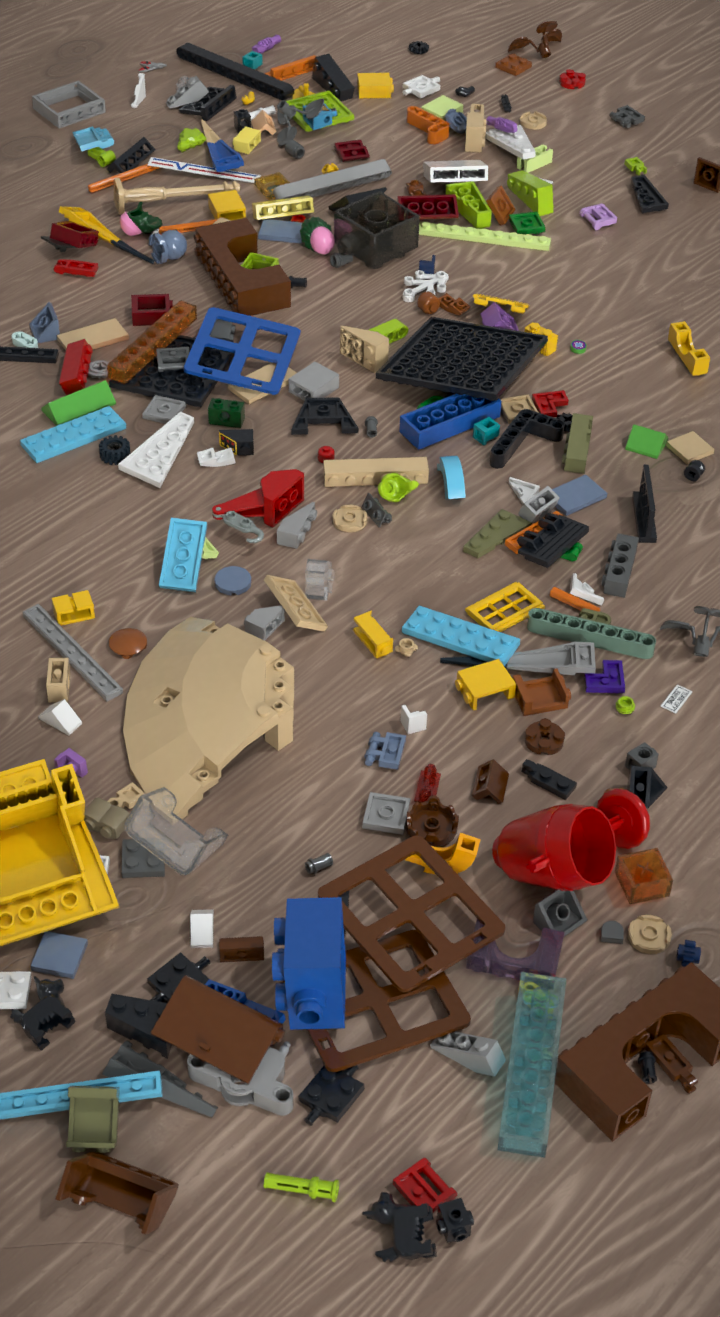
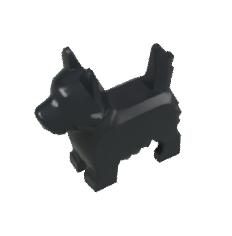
M34 976L40 1001L25 1014L17 1009H12L10 1018L22 1026L27 1037L32 1039L33 1043L42 1051L50 1044L48 1039L43 1038L49 1029L53 1030L58 1024L68 1029L75 1023V1018L72 1016V1012L65 1007L60 997V994L64 991L62 979L55 981L44 979L40 981Z
M381 1192L378 1202L372 1204L371 1211L362 1212V1215L367 1216V1219L392 1225L394 1246L375 1252V1255L382 1258L383 1262L388 1259L393 1261L398 1257L408 1260L420 1257L426 1259L437 1257L435 1243H431V1240L421 1243L423 1241L421 1235H424L422 1230L424 1229L423 1223L433 1220V1210L429 1204L425 1203L420 1206L396 1204L392 1194Z

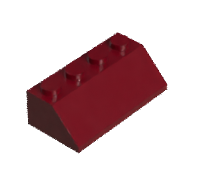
M456 194L398 196V220L459 218Z

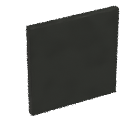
M41 236V239L54 245L55 249L60 250V252H66V248H77L52 239L50 236Z

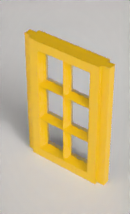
M514 582L466 607L465 611L480 626L502 632L528 618L531 609H545V605L519 582ZM516 592L523 596L515 601H511L508 598ZM501 600H505L508 605L500 609L493 606ZM525 600L531 603V605L524 609L517 606V604ZM488 607L493 611L485 617L478 613ZM511 607L517 611L509 617L502 613ZM496 615L503 619L494 625L487 621Z

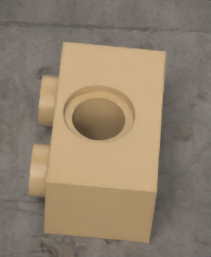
M49 658L46 682L48 703L59 702L64 699L68 702L71 675L69 658Z

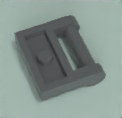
M189 347L156 349L158 372L184 369L185 362L190 353Z

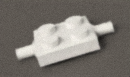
M421 75L403 83V88L405 89L403 94L406 96L411 93L418 98H424L440 90V85L437 84V82H440V78L438 76L427 78Z

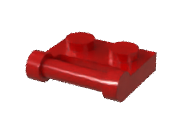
M422 1158L394 1178L393 1186L410 1205L420 1206L427 1203L432 1207L434 1213L438 1210V1204L454 1200L458 1193L453 1187L449 1188L430 1167L431 1163L427 1158ZM420 1173H424V1175L441 1192L439 1196L419 1175Z

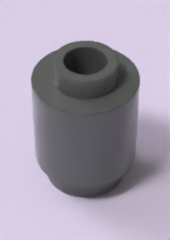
M289 140L286 143L285 151L291 156L298 159L304 156V147L298 142Z

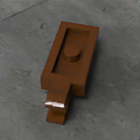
M665 1034L646 1043L645 1050L653 1053L657 1064L673 1082L680 1080L682 1087L688 1094L696 1090L694 1085L698 1083V1080L691 1074L693 1066Z

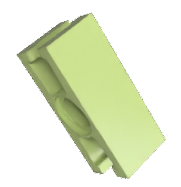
M544 144L534 148L536 157L528 159L518 157L517 168L522 169L524 167V171L529 173L552 163L553 150L550 148L546 151L547 146Z

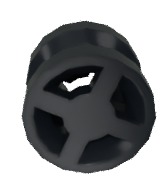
M692 460L684 469V475L690 481H697L705 472V466L699 460Z

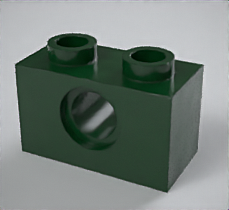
M220 398L211 399L208 407L209 424L242 428L245 419V402Z

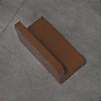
M494 759L478 766L472 797L480 800L490 795L498 804L503 803L509 773Z
M263 937L220 938V963L264 960Z

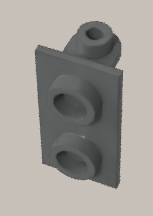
M367 493L362 505L364 511L367 512L378 527H381L382 523H390L392 515L383 509L384 507L377 498Z

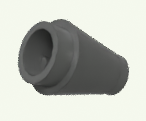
M334 253L330 256V263L336 268L353 261L351 253Z

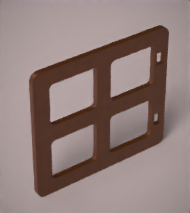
M417 835L410 837L318 889V898L339 897L363 882L371 880L397 908L396 911L375 923L364 926L342 901L344 929L401 992H409L500 938L505 933V924L432 846L423 837ZM414 854L418 855L444 882L417 899H411L386 872L388 868ZM453 896L458 897L484 925V927L457 943H451L425 914L426 911ZM406 923H410L437 952L435 956L409 971H403L377 941ZM481 935L484 939L475 944L473 939ZM427 968L429 972L420 977L417 972Z
M409 930L378 940L387 953L410 948L419 964L435 956L427 941L417 930ZM360 946L347 950L346 967L351 970L363 993L345 999V1017L366 1010H372L386 1037L344 1052H339L327 1029H306L325 1068L330 1072H338L467 1028L471 1023V1016L446 973L442 971L409 992H401L393 984L379 987L365 961L371 958ZM424 968L423 971L425 973L419 976H423L424 974L428 973L429 970L427 968ZM429 989L435 990L449 1016L410 1030H402L388 1003ZM327 1040L330 1048L324 1050L320 1042Z

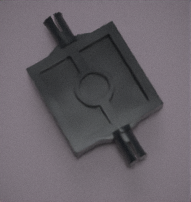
M180 952L147 978V983L157 994L150 1000L168 1003L180 981L186 975L205 985L209 978L202 972V969L210 964V960L204 956L195 964Z
M358 1065L338 1072H330L325 1066L320 1069L299 1095V1102L311 1109V1112L304 1118L307 1124L312 1126L319 1116L330 1118L337 1123L365 1090L364 1083L352 1077L359 1069Z

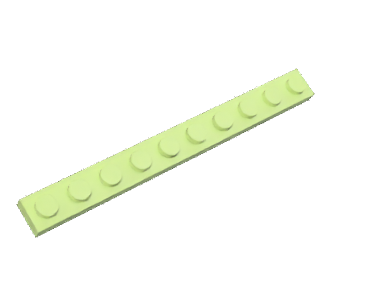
M405 220L403 226V233L549 251L551 238L546 236L523 235L515 232L507 233L488 229H475L473 227H459L458 225H444L442 223L435 224L427 221Z

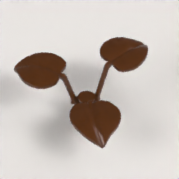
M548 21L537 27L536 32L538 34L543 33L542 43L539 44V47L531 39L520 37L510 44L508 52L523 48L531 43L536 51L540 52L542 58L551 56L548 42H561L562 39L561 30L556 29L558 23L556 21Z

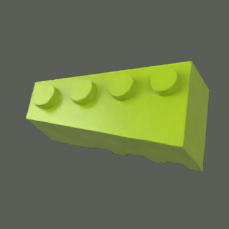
M523 170L508 174V188L533 212H538L539 216L554 213L553 184Z
M474 181L446 185L445 195L456 194L458 212L476 229L491 227L492 211Z

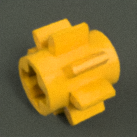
M327 163L323 166L322 173L335 172L339 168L334 163H331V165Z

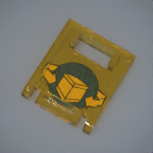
M280 172L254 179V185L268 200H272V197L276 199L273 189L290 183Z

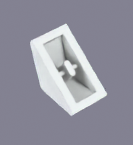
M65 699L51 704L38 716L40 720L68 736L82 724V721Z
M214 910L191 911V948H213Z

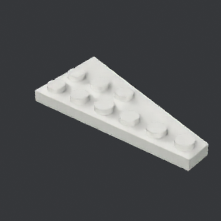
M517 125L518 131L515 133H508L497 129H490L489 132H486L485 139L519 158L528 159L536 157L535 149L521 125Z
M179 412L118 464L119 470L161 488L194 424V417Z

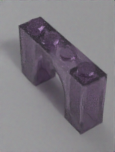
M478 919L474 932L484 927ZM543 928L538 949L534 954L525 958H512L505 955L498 949L496 940L467 957L466 969L494 974L498 977H508L518 981L531 979L539 983L540 986L554 987L565 932ZM480 935L473 939L476 944L484 938Z

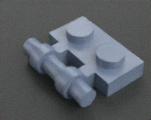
M374 732L369 739V749L366 750L364 756L366 759L365 764L372 766L373 761L379 760V767L398 770L406 743V735L387 732L386 737L383 738L380 737L381 734L379 732Z

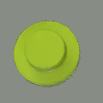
M623 696L617 700L615 708L619 713L631 714L635 710V703L632 698Z

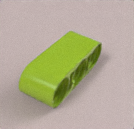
M392 319L369 329V331H375L389 338V344L404 338L408 333V327L398 319Z

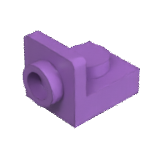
M70 748L60 753L54 759L55 768L72 764L75 773L81 778L88 773L86 760Z

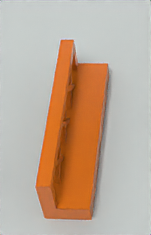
M313 55L271 68V71L265 74L282 81L313 71L314 60L317 56Z

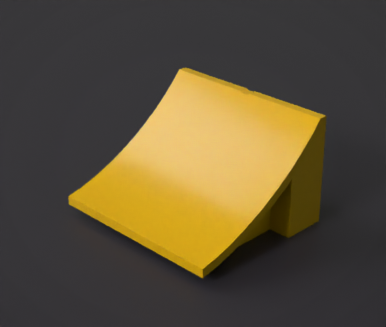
M45 759L0 772V946L119 908L107 872L84 821L85 800L72 764L52 769L51 777Z

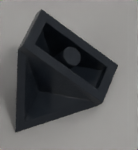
M631 766L627 784L628 791L637 795L646 808H649L668 787L652 767Z

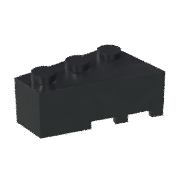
M111 993L105 1011L107 1028L129 1040L134 1039L142 1043L143 1047L147 1049L152 1048L160 1052L161 1056L168 1059L172 1045L151 1034L168 1003Z

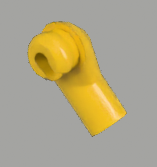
M252 91L248 93V96L244 95L245 97L241 98L244 105L255 101V95Z

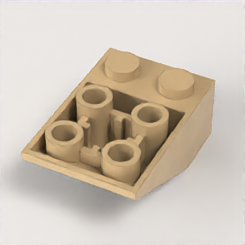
M340 326V353L376 373L388 361L389 338L375 331Z

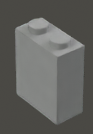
M315 361L289 378V392L304 401L306 398H325L339 388V374Z

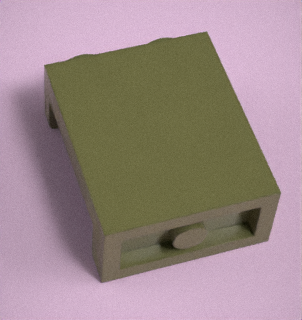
M73 1085L68 1087L70 1107L66 1147H72L73 1152H86L87 1148H96V1152L107 1153L111 1152V1148L117 1146L120 1087Z

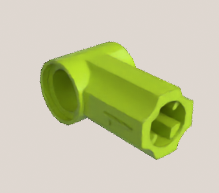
M99 147L88 150V156L97 160L101 167H105L116 160L112 150L105 151Z

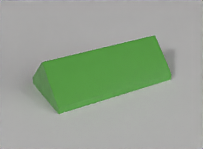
M105 380L49 402L41 410L58 426L104 407L113 406L116 404V401Z

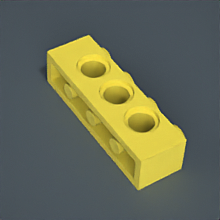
M302 196L252 203L253 218L261 220L313 213V197Z

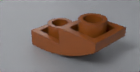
M411 180L410 183H406L410 196L427 195L423 191V184L419 180Z
M447 293L439 297L440 307L452 314L461 315L471 307L461 298L455 300Z

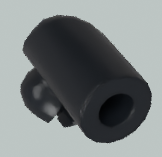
M473 86L469 88L458 87L455 90L456 95L467 97L475 92Z

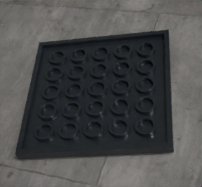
M147 328L110 379L109 387L149 397L158 395L185 401L187 405L201 408L218 381L187 374L184 372V369L158 372L156 349L189 347L190 352L196 338ZM205 347L198 365L225 371L235 354Z

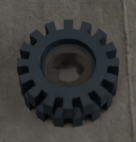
M114 435L113 438L112 436H108L109 439L103 438L99 444V453L104 463L107 464L109 462V465L113 463L118 465L119 462L131 454L130 442L126 438L123 439V436L118 438L117 435Z

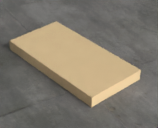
M114 318L57 335V340L65 351L67 344L85 339L91 345L92 350L128 340L129 334L117 319Z
M270 363L245 377L270 382L277 364ZM289 367L282 387L288 385L289 378L296 374ZM228 384V390L247 404H251L269 395L268 393Z
M271 575L265 577V583L297 627L325 632L328 627L295 580Z

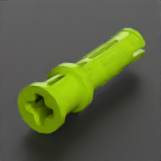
M266 1172L264 1188L309 1194L311 1199L320 1197L336 1202L339 1193V1180L335 1179L334 1182L320 1180L317 1176L312 1177V1179Z

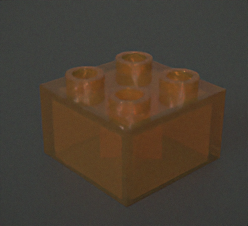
M658 848L617 856L615 874L630 905L670 896L673 879Z

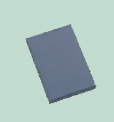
M263 219L258 239L302 244L300 236L302 222Z
M587 475L552 489L560 497L555 507L565 516L607 498L608 494Z

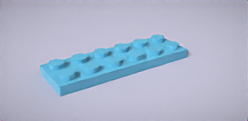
M108 406L21 439L20 444L36 463H39L127 428L125 421Z
M418 606L402 626L403 634L486 662L500 659L504 666L520 645L519 638L422 606Z

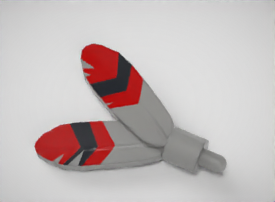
M142 61L140 65L146 67L140 68L139 72H147L166 67L167 65Z

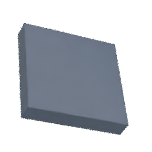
M49 931L44 932L32 961L31 971L74 979L88 945V940Z

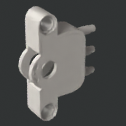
M285 1041L279 1051L269 1047L251 1082L242 1085L235 1084L241 1080L191 1054L188 1056L187 1065L190 1079L220 1091L225 1101L234 1106L252 1104L281 1116L288 1115L293 1110V1090L288 1085L282 1083L285 1076V1057L289 1052L290 1042Z

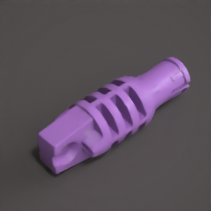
M279 35L266 37L254 45L252 51L260 54L272 49L275 44L280 43L281 37Z
M488 116L486 119V124L494 126L497 130L508 133L518 131L517 123L501 117L494 118L492 116Z

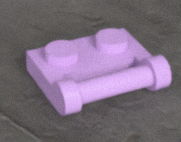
M603 203L580 210V215L586 218L595 230H599L602 226L617 223V217Z

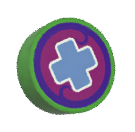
M574 340L571 342L570 350L573 353L582 354L586 351L587 344L582 340Z

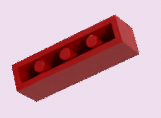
M85 339L67 344L59 384L66 396L85 388L89 364L91 363V354L93 353L91 345Z

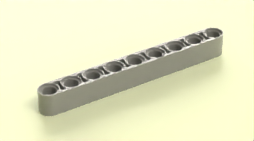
M381 159L280 185L273 189V194L276 200L302 196L316 197L385 179L392 174V171L387 161Z

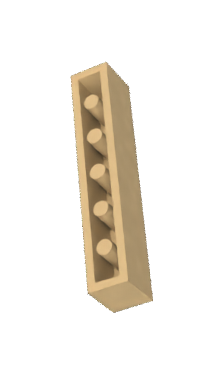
M427 457L324 460L323 474L325 487L379 485L384 475L389 473H397L404 478L417 481L419 484H428L429 468Z

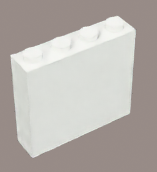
M481 160L424 162V177L431 183L488 181V165Z

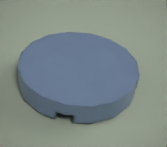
M456 109L448 110L445 114V119L454 131L464 134L466 132L467 118L463 113L456 112Z
M238 566L225 567L215 575L216 589L226 595H232L231 593L240 595L251 587V575L246 569Z

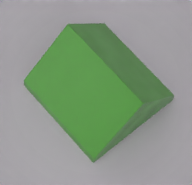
M633 424L625 450L658 459L669 437L665 433Z

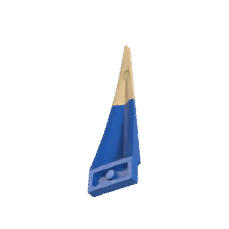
M201 119L213 168H215L216 172H224L244 166L241 155L220 139L207 123Z

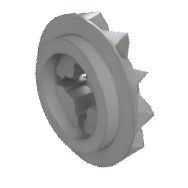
M97 360L89 364L88 375L92 376V378H106V376H110L111 372H113L112 364L107 361Z

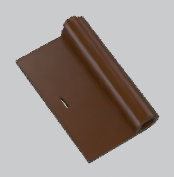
M186 975L174 991L151 1034L249 1084L270 1045H274L276 1042L280 1043L284 1037L285 1030H283L282 1023Z

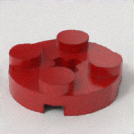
M568 69L560 75L559 83L561 82V86L567 89H574V87L580 89L585 86L586 74Z

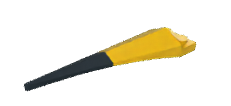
M60 206L59 213L63 214L69 221L99 231V239L154 264L153 259L119 239L98 221L91 212L81 207Z

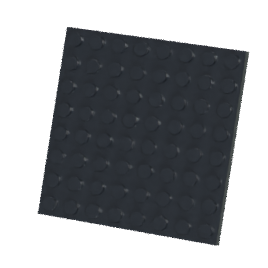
M430 317L376 372V379L497 401L548 342V336Z

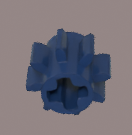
M685 940L684 945L678 944L676 960L682 961L681 965L683 967L691 962L699 964L701 947H696V941Z

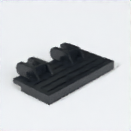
M547 513L545 514V519L542 518L538 521L540 528H543L539 533L529 530L524 532V537H518L517 543L519 546H522L518 553L523 555L526 560L548 568L589 532V526L562 515Z

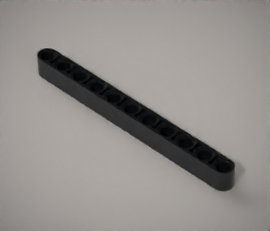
M185 43L176 49L178 57L279 100H286L294 95L292 85L191 43Z

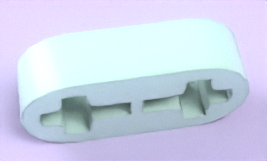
M21 331L12 334L13 345L23 348H38L36 338Z

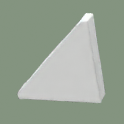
M144 73L138 75L139 85H136L134 95L136 97L135 101L131 104L132 108H137L146 97Z
M512 477L509 478V485L522 504L539 492L540 486Z
M573 573L570 594L602 606L604 598L595 595L594 589L586 582L582 583L579 581L577 574Z

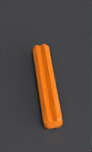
M553 587L550 591V597L581 611V609L586 608L600 612L599 607L557 587Z

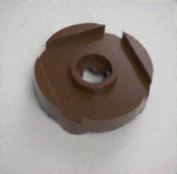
M543 718L527 727L525 731V744L532 752L536 754L543 752L547 753V755H553L563 748L565 732L558 725L552 723L551 720Z

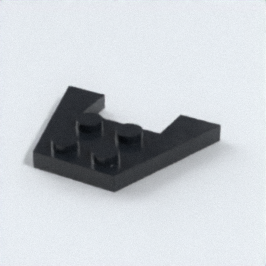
M339 397L306 398L291 429V435L308 434V424L341 423L342 434L359 433V428Z

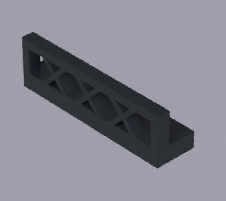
M143 137L117 158L107 170L110 173L115 169L119 173L129 171L154 152L155 148ZM145 144L150 151L144 150L143 145ZM136 152L141 153V157H137ZM128 158L133 159V164L128 162ZM120 165H125L126 171H124L120 167Z

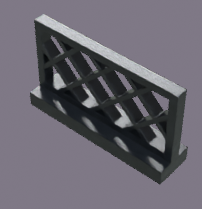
M229 85L225 89L208 87L209 92L201 100L185 104L179 109V112L202 116L204 121H208L237 98L235 85Z
M643 464L639 491H633L632 494L637 536L639 537L638 543H656L657 533L654 520L656 509L650 469L648 464Z

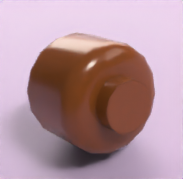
M427 291L419 296L417 305L424 313L433 314L439 309L440 300L432 292Z

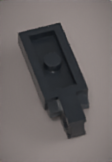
M528 759L522 764L521 772L528 775L531 783L564 800L570 796L577 786V782L539 763L536 765L535 762Z

